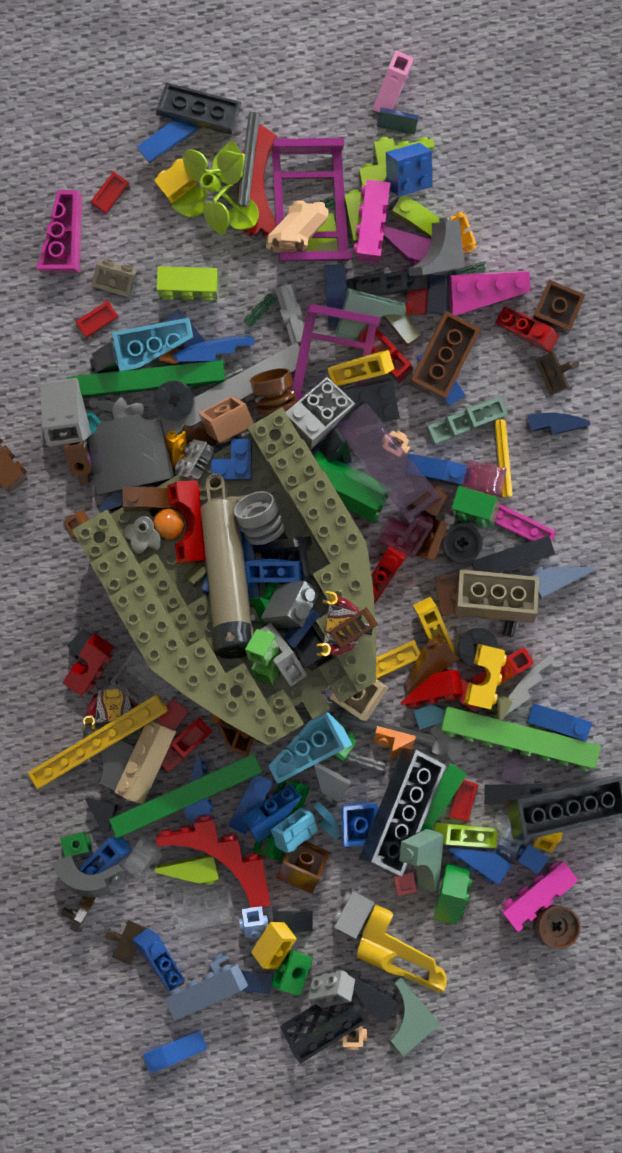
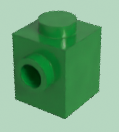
M85 831L60 838L65 857L90 851L89 847L92 846L90 835H86Z

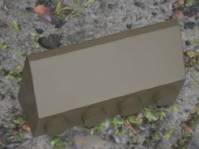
M460 569L455 615L534 623L538 613L539 577Z

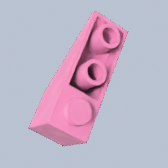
M395 51L374 103L373 111L380 113L381 107L394 110L412 68L413 57Z

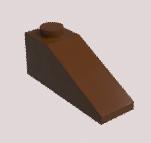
M122 487L124 511L178 510L176 507L169 505L167 488Z
M441 635L430 639L418 656L404 682V686L409 694L432 674L443 671L458 659Z

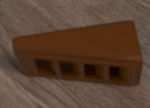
M366 607L329 632L342 649L378 624ZM363 615L365 617V619L369 623V626L366 627L365 623L363 622L360 616ZM354 620H356L359 626L361 627L362 630L360 632L353 623ZM346 625L350 626L353 633L355 634L354 636H351L350 632L346 628ZM341 629L347 637L346 641H344L338 630Z

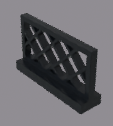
M311 536L274 540L266 544L254 545L255 551H261L262 559H269V557L271 559H278V556H280L281 559L289 560L288 555H290V560L300 561V571L303 575L301 581H306L311 585L306 545L312 544Z
M352 994L351 1002L338 1004L343 1005L340 1012L334 1011L337 1005L330 1006L328 1011H322L323 1008L314 1004L280 1026L291 1052L300 1064L369 1021L354 994ZM314 1015L311 1022L306 1021L307 1017ZM319 1016H326L323 1022H317ZM297 1026L294 1032H287L291 1027ZM303 1026L308 1027L306 1033H300Z

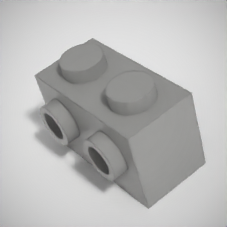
M336 971V973L313 977L308 1000L321 1008L351 1002L355 979L350 977L345 971Z

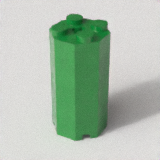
M318 451L314 458L322 472L326 473L346 509L375 524L380 515L379 512L382 511L393 488L336 459L328 462L322 452Z

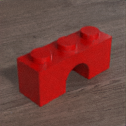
M95 633L86 642L79 654L87 662L88 666L78 660L62 683L81 697L86 691L90 693L96 685L95 678L99 679L105 670L103 665H107L112 659L113 655L111 652L115 646Z

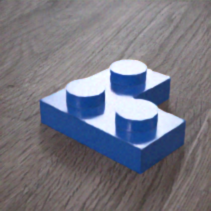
M231 439V459H211V475L220 474L224 480L252 479V439Z

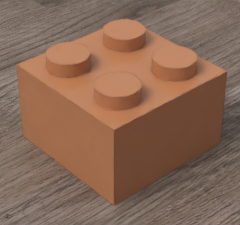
M234 396L198 413L206 433L219 443L231 440L232 436L238 433L247 432V427L254 424L246 404Z

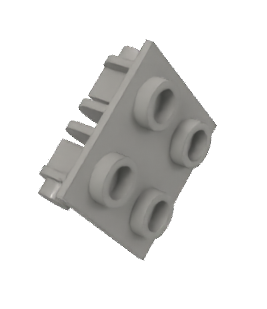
M193 440L189 442L185 448L186 453L183 459H180L176 464L174 474L186 477L190 481H199L203 473L200 469L205 470V467L196 462L200 461L207 465L208 462L205 460L209 461L214 454V448L203 441Z

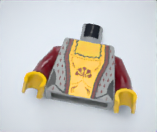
M326 591L325 593L330 595V599L328 601L323 600V603L329 604L324 643L317 644V646L323 648V652L317 653V656L341 655L352 650L355 644H358L359 638L341 649L329 631L358 613L359 609L348 599L340 597L334 592ZM354 620L353 623L360 632L362 629L357 621ZM346 625V628L350 632L351 636H354L355 634L353 633L350 626ZM341 629L338 630L344 641H346L347 637ZM373 629L366 632L362 636L372 637Z
M108 677L107 689L99 690L98 693L94 694L87 707L86 717L83 719V728H86L87 723H91L92 729H95V721H113L140 705L141 702L134 692L128 691V688L119 689V677Z

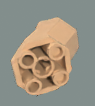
M294 201L293 205L288 207L287 216L268 235L266 248L270 250V247H273V251L276 253L297 252L299 248H301V252L306 251L308 240L322 227L328 218V209L325 208V203L314 202L313 204H307L304 201Z

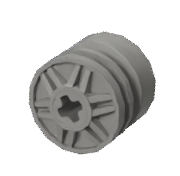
M265 491L254 492L242 498L235 505L234 514L246 540L250 544L262 545L269 543L284 532L285 522L271 493Z

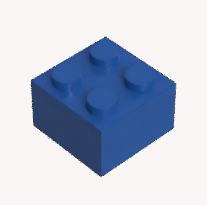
M419 142L386 152L387 182H390L389 190L400 197L433 187L432 151Z

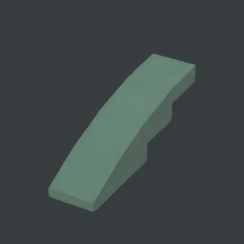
M500 396L449 416L425 428L432 445H435L507 416L508 413Z

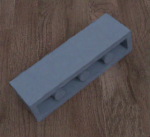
M227 964L219 968V972L216 974L212 971L203 975V980L199 982L194 979L186 983V987L183 989L179 986L169 991L170 995L164 1000L174 1021L246 988L248 984L238 964L234 966Z

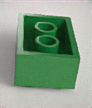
M459 486L452 505V511L457 521L467 524L471 521L477 527L487 530L488 527L493 528L500 505L498 498Z

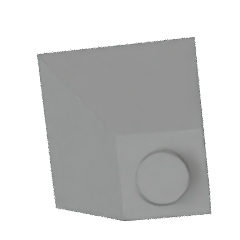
M319 763L315 764L314 767L320 789L325 794L323 798L331 803H334L335 800L340 802L351 781Z

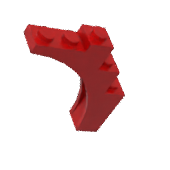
M260 125L258 128L250 199L258 207L259 218L253 228L241 231L249 237L253 235L256 238L260 232H263L262 236L267 239L268 235L276 228V220L265 196L264 175L268 157L273 147V139H277V135L263 125Z
M199 815L197 819H194L195 827L185 825L179 827V830L171 831V829H164L156 834L157 846L176 845L191 847L204 851L221 861L240 881L247 894L250 908L271 906L262 854L250 853L242 858L238 835L230 833L222 835V838H218L214 815Z

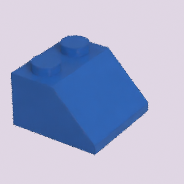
M362 801L351 802L341 806L342 847L365 844L378 811V803Z

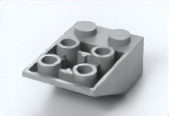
M326 377L286 411V414L300 438L304 439L311 450L330 433L355 403Z
M72 378L41 383L42 428L47 446L85 441L91 435V430L78 379Z

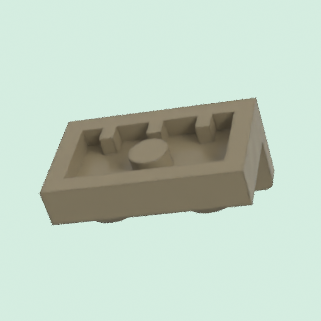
M110 259L99 260L96 264L91 286L129 297L137 270H134L130 265L122 264L121 266L114 264V261Z

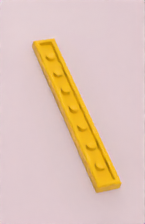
M156 694L28 772V775L38 790L169 710L161 696Z

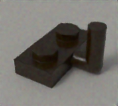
M555 351L535 359L550 395L569 388L564 372L579 367L577 360L560 365Z
M82 897L79 902L81 906L79 911L75 909L72 912L65 907L63 908L61 915L73 921L70 927L71 930L75 932L79 930L96 897Z
M128 920L122 934L113 930L108 931L106 938L118 941L112 957L131 965L137 951L133 939L147 928Z

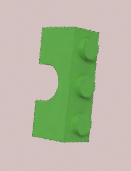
M256 629L245 650L248 659L255 662L252 667L254 679L273 686L280 673L273 661L280 654L277 640L270 631Z

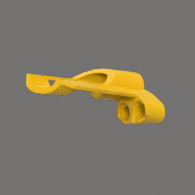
M375 904L363 927L364 931L358 947L357 958L391 974L405 977L437 993H444L447 983L445 971L441 967L436 966L435 959L385 933L393 916L392 911ZM398 956L428 970L429 981L392 965L393 958Z

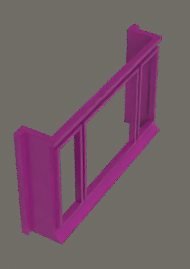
M344 138L273 139L271 151L276 227L284 219L282 179L333 178L337 231L316 232L310 239L337 238L338 251L278 253V263L296 261L348 262L352 259L351 251H348L342 163ZM332 154L333 171L281 172L280 155Z
M315 304L307 306L292 384L298 401L305 396L301 395L311 340L316 339L363 348L362 357L371 354L376 326L379 325L380 317ZM316 314L369 323L365 342L313 333ZM366 379L357 381L356 385L365 384ZM338 428L347 441L356 442V429L342 432Z

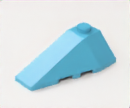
M189 318L112 332L120 371L140 368L193 338Z
M326 712L309 721L302 731L293 738L291 743L272 761L269 768L278 784L351 746L352 743L343 726Z

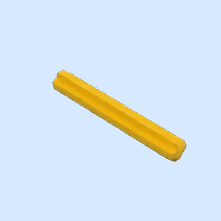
M496 420L494 424L501 497H511L512 484L506 421Z

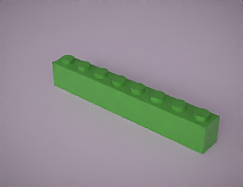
M444 706L439 730L444 731L443 735L455 738V734L463 736L462 740L474 742L475 739L482 740V745L490 747L498 744L505 751L512 752L513 749L521 750V755L531 757L533 753L540 755L539 759L551 762V758L559 760L558 764L569 767L570 763L577 764V769L589 771V768H596L601 745Z

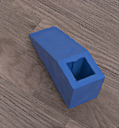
M197 757L189 783L204 777V773L207 772L206 761H202L201 757ZM206 798L184 808L186 820L197 819L202 814H209L210 816V812H213L212 800Z
M290 784L241 818L249 833L259 843L272 834L271 829L287 817L302 797Z
M449 847L448 849L452 852L450 854L452 858L458 862L461 859L467 862L468 865L466 867L475 874L477 871H480L484 874L483 879L491 885L494 882L499 885L512 864L494 852Z
M147 928L133 939L142 957L168 991L173 990L185 980L157 933Z

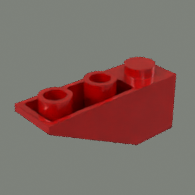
M505 306L495 321V324L548 353L551 352L560 337L552 327Z
M394 541L371 574L374 605L410 552Z
M525 647L506 657L505 665L501 666L500 670L502 675L501 683L535 664ZM486 670L472 677L475 684H480L486 679Z
M448 670L432 674L402 700L400 704L408 706V709L419 708L421 703L433 705L437 704L440 699H445V701L457 699L456 696L463 695L459 671Z

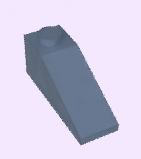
M540 567L532 571L533 577H539V598L541 599L594 571V568L549 567L544 570Z

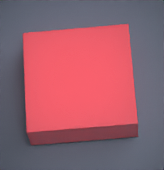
M413 872L405 873L402 877L393 876L398 896L417 892Z

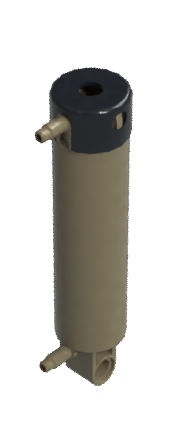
M212 474L206 480L208 502L201 507V518L213 624L214 653L221 658L234 659L247 656L245 649L253 636L241 527L234 514L235 505L247 495L229 497L228 487L220 474ZM216 484H220L219 487L213 488Z

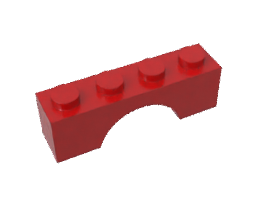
M178 481L168 484L169 505L176 507L183 514L186 521L185 535L181 541L175 544L177 564L206 561L198 481Z

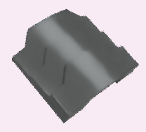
M136 414L101 422L98 424L94 434L87 438L94 473L92 476L97 495L121 490L122 487H134L174 478L161 419L149 422Z

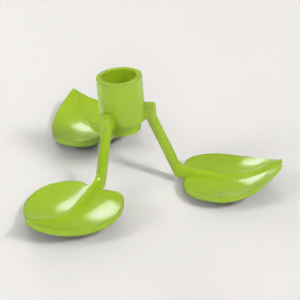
M233 140L218 152L219 154L226 150L241 153ZM218 154L214 158L213 169H219L217 165ZM208 172L203 174L200 179L202 186H194L171 206L178 213L187 217H197L203 214L206 203L205 199L208 197L207 191L210 193H219L221 191V182L218 179L220 178V173L212 174ZM225 193L222 194L234 206L229 211V224L233 228L244 230L253 228L257 224L259 211L253 200L249 198L248 207H239L238 203L236 204Z
M192 149L185 150L183 152L184 167L187 175L192 180L200 181L201 176L209 172L220 173L221 181L227 183L214 197L213 203L207 202L204 205L206 222L214 231L224 235L229 226V212L222 203H217V200L229 187L233 186L243 177L245 154L226 150L222 151L217 157L219 169L208 170L206 169L207 159L202 153Z

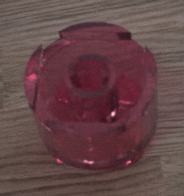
M468 460L463 487L489 495L500 496L507 468L495 466L493 463L484 462V464H480V462Z

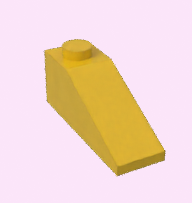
M389 350L331 366L327 369L331 381L336 386L387 374L394 369Z
M428 597L413 604V608L428 641L441 635L455 655H457L432 598Z

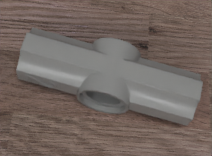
M283 285L275 289L281 307L280 313L284 326L287 327L291 344L293 345L297 342L299 345L304 327L303 315L299 304L296 302L292 285Z

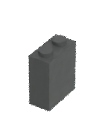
M306 581L278 584L261 619L268 624L271 623L275 629L302 627L320 592Z

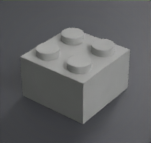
M352 889L351 892L346 891L341 901L344 905L341 910L337 909L332 920L335 922L334 928L356 939L374 901Z

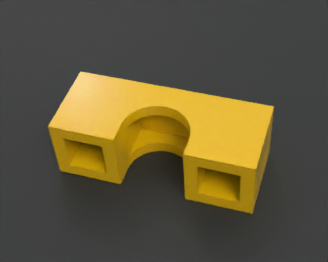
M478 644L474 664L483 666L487 675L486 679L480 684H468L465 703L491 709L492 705H495L497 700L496 687L500 685L502 679L500 674L501 666H504L506 662L505 650Z

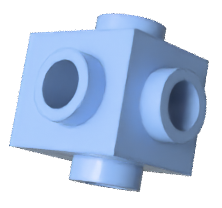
M262 906L242 909V919H239L240 931H244L245 938H259L268 925L267 915L263 916Z

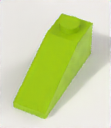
M405 195L400 196L391 214L393 217L430 238L432 237V223L439 222V217Z
M435 823V832L444 834L443 844L485 848L497 847L498 828Z
M209 854L163 863L155 867V872L158 874L198 884L211 885L216 883V880H219L220 877L217 860Z

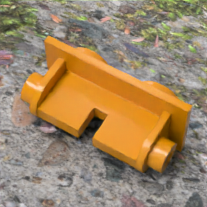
M463 211L456 213V216L450 217L451 220L460 221L463 253H470L476 249L475 245L477 243L472 231L465 232L470 225L466 214H463Z
M172 430L166 434V444L173 472L176 470L177 462L183 459L186 453L185 431L180 435Z

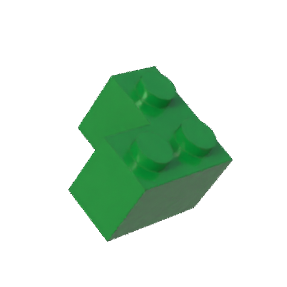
M449 864L446 865L440 893L435 905L434 920L457 925L458 919L463 918L465 906L463 905L468 904L470 896L466 892L470 890L472 879L469 878L470 870Z

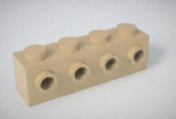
M154 721L144 726L115 793L136 803H144L176 731Z

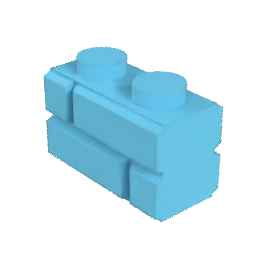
M299 808L271 829L276 847L287 853L295 851L298 845L309 840L312 837L311 835L318 831L313 814L303 808Z

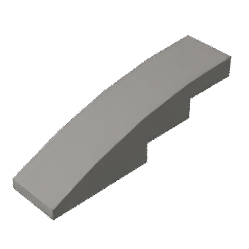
M550 654L531 668L507 696V698L513 699V703L506 715L531 698L527 690L543 679L539 672L554 662Z

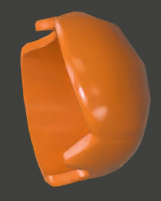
M163 509L156 514L154 529L164 540H175L182 535L185 526L183 517L178 511Z

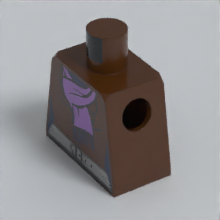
M87 439L83 442L65 444L64 452L71 476H78L80 485L90 483L89 473L92 471V464Z

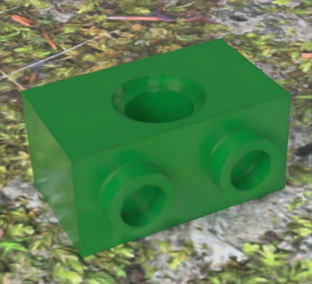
M290 949L279 968L276 969L271 985L279 990L300 996L301 990L305 986L308 971L312 967L313 957Z

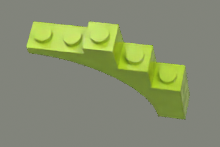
M382 137L377 139V142H374L373 145L377 165L374 166L373 163L359 168L361 187L366 185L367 179L383 182L387 180L386 152L419 142L431 151H434V140L423 137L417 139V142L409 143V141H403L395 146L393 138ZM359 190L349 191L344 196L353 245L359 242V236H356L357 224H361L362 219L361 216H358L359 205L364 204V197H361Z

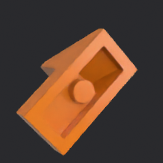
M377 726L373 743L381 747L392 748L389 760H393L400 756L403 748L412 749L416 736Z

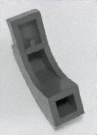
M71 855L52 864L63 884L73 893L83 897L93 898L108 895L111 893L108 886L119 884L122 879L126 878L119 864L95 875H87L80 872Z

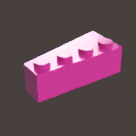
M367 179L366 185H362L361 197H364V204L359 205L358 216H361L362 219L361 224H357L356 236H359V242L354 243L353 255H357L356 261L380 264L390 182Z
M77 190L57 191L51 213L52 217L47 227L46 239L42 246L40 261L36 269L41 273H80L82 195Z
M524 270L448 275L450 313L458 315L530 292V272Z
M556 860L548 867L549 871L544 875L542 873L538 874L532 879L534 882L529 887L523 886L517 891V897L513 900L508 898L501 904L503 907L500 909L501 913L517 932L523 928L521 925L523 922L532 921L537 917L539 909L541 911L552 904L554 897H560L579 881L564 861L558 862Z

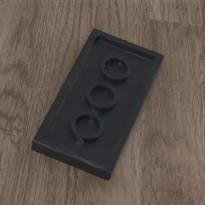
M166 82L156 109V115L232 135L241 102Z

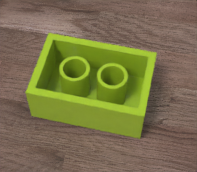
M158 266V295L162 297V300L172 301L175 297L182 298L183 301H194V298H202L204 302H213V299H218L217 268Z

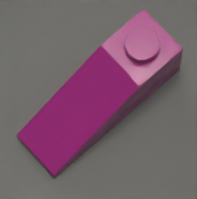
M384 227L383 239L403 258L411 262L410 265L415 266L424 258L429 249L431 239L391 227Z

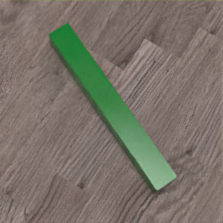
M224 360L67 377V379H78L82 398L153 391L168 381H179L189 387L219 384L226 381Z
M256 754L245 757L109 819L115 832V837H123L262 774L264 770Z

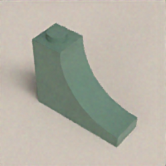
M348 288L342 310L377 317L391 314L404 316L406 306L402 302ZM339 318L335 332L336 337L356 341L359 333L368 323Z
M426 829L401 842L399 861L416 867L417 887L432 892L438 890L444 834Z
M399 977L394 982L401 992L404 1012L399 1028L390 1038L392 1042L390 1047L397 1055L401 1053L405 1056L434 1031L440 1023L405 981Z

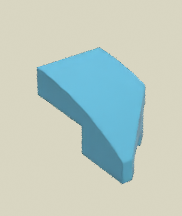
M433 704L414 710L419 729L441 723L444 708Z
M318 801L313 807L325 818L320 825L337 840L340 837L338 824L332 814Z

